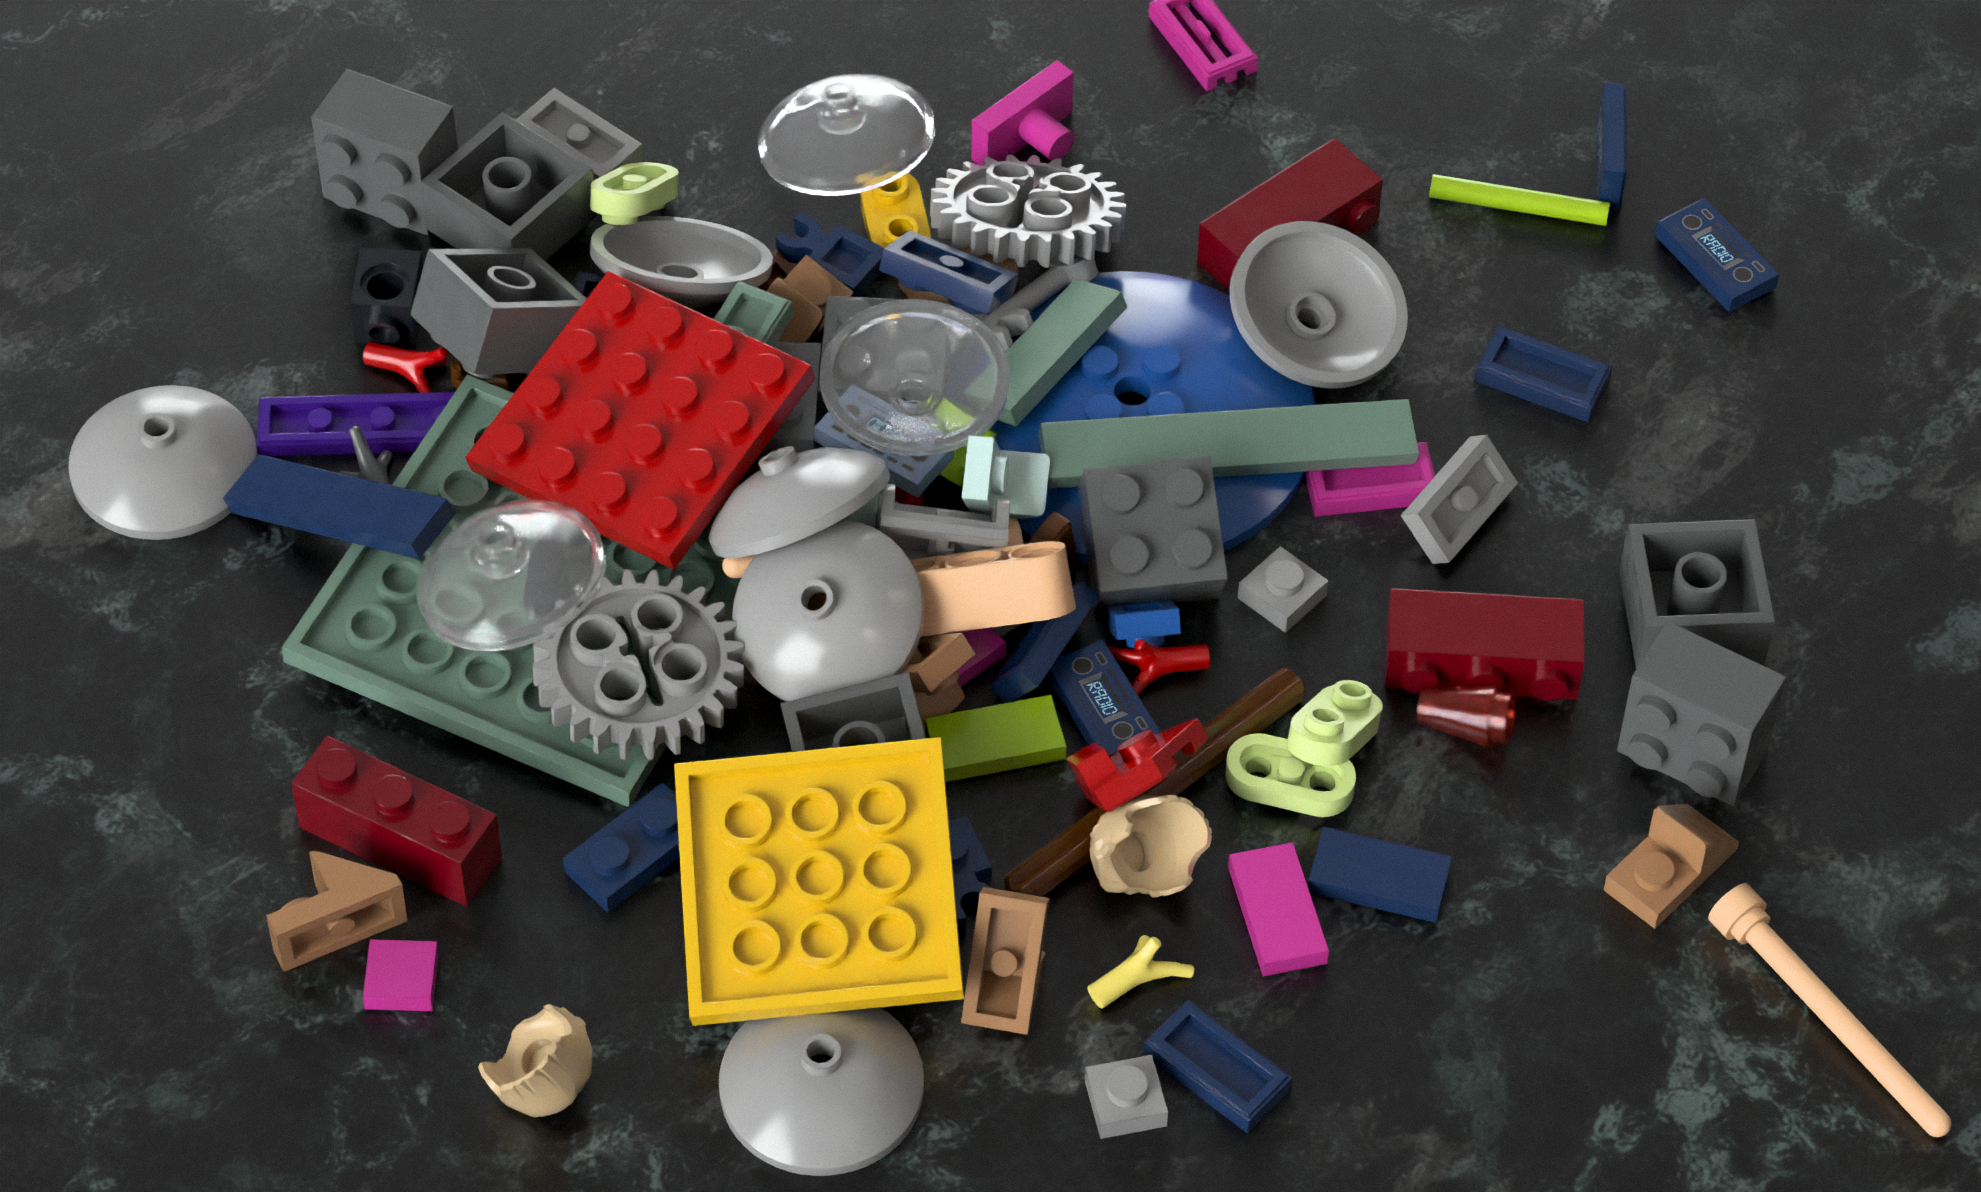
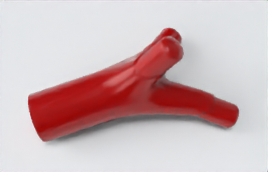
M369 341L363 352V362L368 366L397 372L414 384L419 393H433L425 378L424 370L425 368L445 366L449 352L443 346L431 351H414Z
M1138 639L1134 644L1135 649L1108 646L1115 660L1136 665L1140 668L1139 675L1131 684L1138 696L1149 683L1163 675L1172 672L1208 670L1210 665L1209 649L1206 644L1158 647L1151 645L1143 639Z

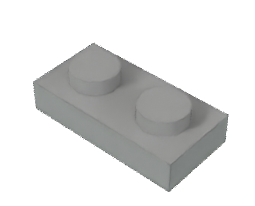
M556 88L550 90L516 119L591 167L594 180L625 164L643 161L642 143Z
M1488 435L1470 436L1401 514V517L1432 564L1450 563L1518 482Z

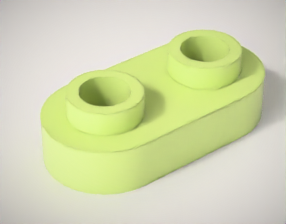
M638 162L625 164L591 182L590 209L601 214L602 221L612 225L635 224L638 222V216L645 215L653 210L663 209L666 203L678 196L679 172L672 166L660 163Z
M1342 680L1322 689L1292 717L1287 740L1288 750L1298 759L1315 765L1335 766L1347 762L1378 732L1383 708L1382 701L1372 693V690L1367 685L1358 681Z
M1261 733L1245 735L1236 740L1229 748L1226 760V781L1230 789L1245 800L1316 817L1337 815L1343 812L1353 800L1356 772L1350 760L1335 766L1307 763L1295 757L1288 750V739ZM1262 772L1266 774L1267 777L1262 778L1251 775L1250 773ZM1325 787L1330 791H1317L1313 790V788Z

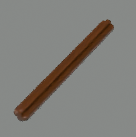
M1289 668L1278 670L1203 727L1208 736L1205 740L1206 743L1190 755L1183 754L1180 749L1174 755L1176 759L1175 771L1162 782L1141 794L1177 796L1227 758L1229 748L1236 740L1245 735L1260 733L1300 703L1305 696L1304 689L1306 686L1303 680L1296 676ZM1098 806L1006 874L1003 889L1005 891L1041 897L1046 895L1091 861L1089 850L1090 833L1093 831V827L1097 824L1100 816L1107 811Z

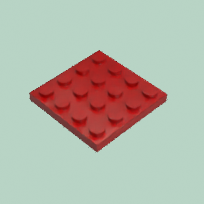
M608 271L465 458L471 471L675 570L816 378L811 364Z

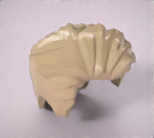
M1140 794L1113 811H1107L1105 814H1102L1090 833V857L1095 874L1100 881V886L1106 892H1125L1128 895L1141 892L1142 894H1149L1151 897L1167 896L1185 889L1193 881L1191 875L1197 860L1210 847L1212 829L1209 827L1208 819L1204 818V813L1199 808L1194 807L1192 801L1186 798L1177 797L1176 795Z
M551 1004L543 1006L544 1009L539 1013L524 1019L515 1026L503 1059H499L497 1063L481 1062L478 1066L481 1076L491 1090L500 1098V1101L508 1107L534 1118L561 1112L569 1105H572L592 1073V1046L586 1032L585 1022L580 1017L574 1016L566 1008H558Z

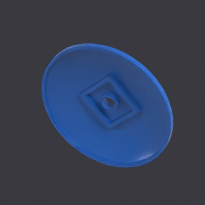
M1132 271L1098 273L1095 278L1089 281L1122 291L1128 308L1017 426L970 412L964 395L1003 355L993 350L991 342L987 345L976 342L966 346L954 369L947 394V401L965 410L997 433L995 440L1000 450L1041 453L1038 432L1040 424L1045 422L1315 405L1313 390L1310 385L1302 384L1280 374L1252 351L1235 323L1229 295L1184 278ZM1064 287L1030 312L1032 321L1034 322L1066 288ZM1021 335L1011 337L1013 344ZM1135 392L1146 397L1147 401L1139 405H1126L1120 402L1117 397L1123 393ZM1305 471L1214 477L1224 551L1246 541L1271 523L1298 491L1305 477ZM1079 487L1047 489L1043 515L1037 518L1017 519L1022 531L1023 541L1029 543L1040 525L1055 511L1071 521L1077 562L1088 565L1078 494Z

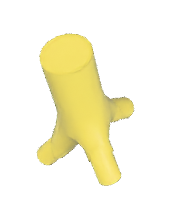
M1143 935L1139 938L1134 952L1126 960L1090 984L1087 989L1096 1005L1103 1009L1142 983L1170 976L1192 978L1194 966L1179 962L1152 960L1155 953L1161 947V941L1156 937L1150 938L1147 935Z

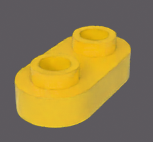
M883 169L870 174L864 180L861 186V212L868 240L885 248L909 230L931 238L920 186L911 174L898 169Z

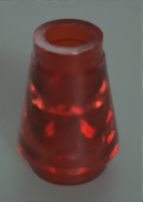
M1500 684L1442 686L1436 688L1424 686L1418 701L1417 722L1418 725L1430 726L1432 729L1491 748L1494 742L1508 744L1515 723L1516 695L1514 692L1502 691Z

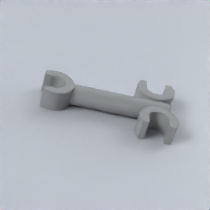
M1077 257L1074 259L1073 265H1067L1060 260H1051V268L1015 293L989 315L985 313H971V316L966 318L950 316L952 340L960 345L976 342L987 345L991 342L995 352L1004 354L1013 345L1011 337L1022 335L1032 325L1033 321L1030 312L1064 287L1066 288L1075 278L1089 282L1096 277L1099 272L1095 260Z

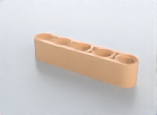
M1036 542L910 559L918 574L924 594L925 614L921 637L1049 620L1067 615L1076 609L1065 544L1062 542ZM826 593L814 594L808 601V610L815 611L822 608L826 602Z

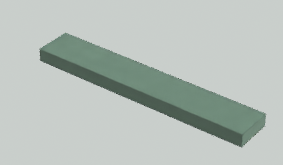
M1409 399L1045 422L1040 424L1038 432L1041 454L1048 455L1050 459L1047 489L1079 487L1083 471L1088 468L1211 456L1213 478L1415 464L1419 456Z

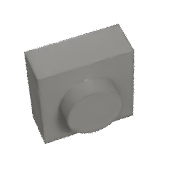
M1280 546L1239 582L1238 599L1286 633L1327 596L1328 580Z
M1152 1055L1085 1067V1084L1100 1139L1167 1127L1168 1110Z

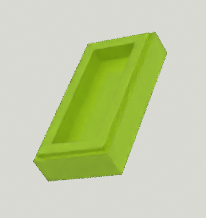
M1051 695L925 718L926 737H941L946 782L1066 760V743Z

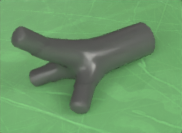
M351 427L349 433L353 441L352 444L355 449L360 472L341 471L340 474L390 485L387 467L393 457L392 453L388 450H383L379 457L375 459L366 438H364L361 427Z

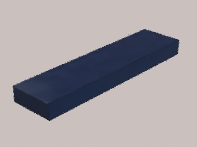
M260 454L223 497L233 514L419 560L455 515L446 498Z

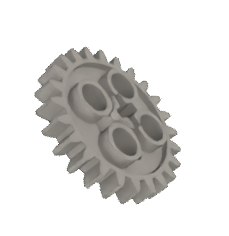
M1012 154L1007 155L1006 161L999 162L993 158L984 157L983 166L966 161L963 162V171L949 168L946 178L936 179V186L931 189V227L939 229L938 237L940 239H952L953 248L971 247V255L975 257L987 253L992 254L993 263L996 264L1011 258L1015 259L1018 267H1024L1029 260H1037L1044 268L1050 267L1051 260H1060L1067 265H1073L1075 255L1093 260L1095 250L1108 253L1111 249V243H1120L1121 232L1125 230V194L1116 192L1117 184L1115 182H1102L1103 174L1101 172L1083 174L1084 165L1082 164L1065 168L1062 167V159L1056 158L1048 164L1040 163L1037 155H1032L1027 162L1019 161Z
M624 570L622 585L613 586L602 574L598 576V592L592 594L587 589L577 585L574 587L575 606L557 600L554 603L555 620L542 619L541 640H536L533 644L534 686H538L539 704L541 707H551V719L554 727L570 722V741L573 743L582 740L589 734L593 735L594 753L600 754L605 750L610 742L618 744L620 760L627 759L633 746H642L647 759L654 760L656 744L665 743L675 755L680 754V737L687 735L693 741L699 744L705 741L704 723L721 728L724 725V708L735 709L737 706V688L744 685V663L741 659L744 653V642L735 641L734 639L737 622L725 621V604L723 602L706 606L705 587L701 586L688 595L683 593L682 576L678 575L665 587L659 585L657 570L650 571L645 583H636L631 571ZM618 622L626 625L631 635V644L635 655H628V638ZM653 628H662V629H664V630H657V631H656V630H650V629H653ZM591 648H603V650H596V651H595V650H589V649H591ZM643 673H650V691L661 706L652 704L646 691V681ZM684 677V678H689V679H688V680H675L674 678ZM619 697L629 698L628 700L622 701L612 700L613 698Z

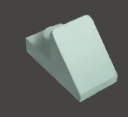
M969 435L962 499L968 510L973 513L991 515L992 510H995L996 497L1010 499L1009 517L1027 519L1042 516L1046 504L1050 467L1049 456L1041 453L1000 450L994 437Z

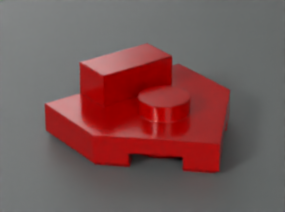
M1195 718L1155 735L1151 729L1143 731L1122 743L1117 748L1118 752L1110 757L1105 748L1093 742L1066 758L1076 776L1074 779L1084 797L1104 811L1111 812L1166 779L1175 771L1176 759L1174 755L1180 749L1186 755L1195 753L1206 743L1205 740L1208 736L1198 718Z

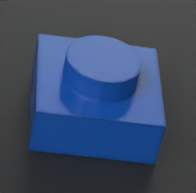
M1170 599L1107 605L1109 631L1117 640L1126 639V644L1129 648H1134V644L1138 639H1143L1154 646H1161L1165 644L1164 635L1181 634L1179 608Z

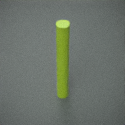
M1436 174L1432 176L1429 198L1602 226L1607 224L1610 207L1609 202Z

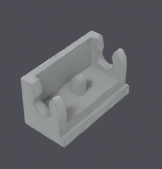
M887 484L878 498L875 529L891 538L903 550L909 560L1006 547L1008 545L1010 499L996 497L995 510H992L991 515L894 503L895 484Z

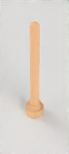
M1748 883L1740 884L1727 892L1710 911L1709 921L1727 940L1736 939L1742 945L1749 943L1929 1135L1933 1137L1945 1136L1951 1128V1119L1948 1114L1768 925L1770 916L1765 912L1766 902Z

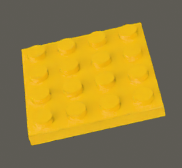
M941 737L674 764L689 1017L692 1026L964 999Z

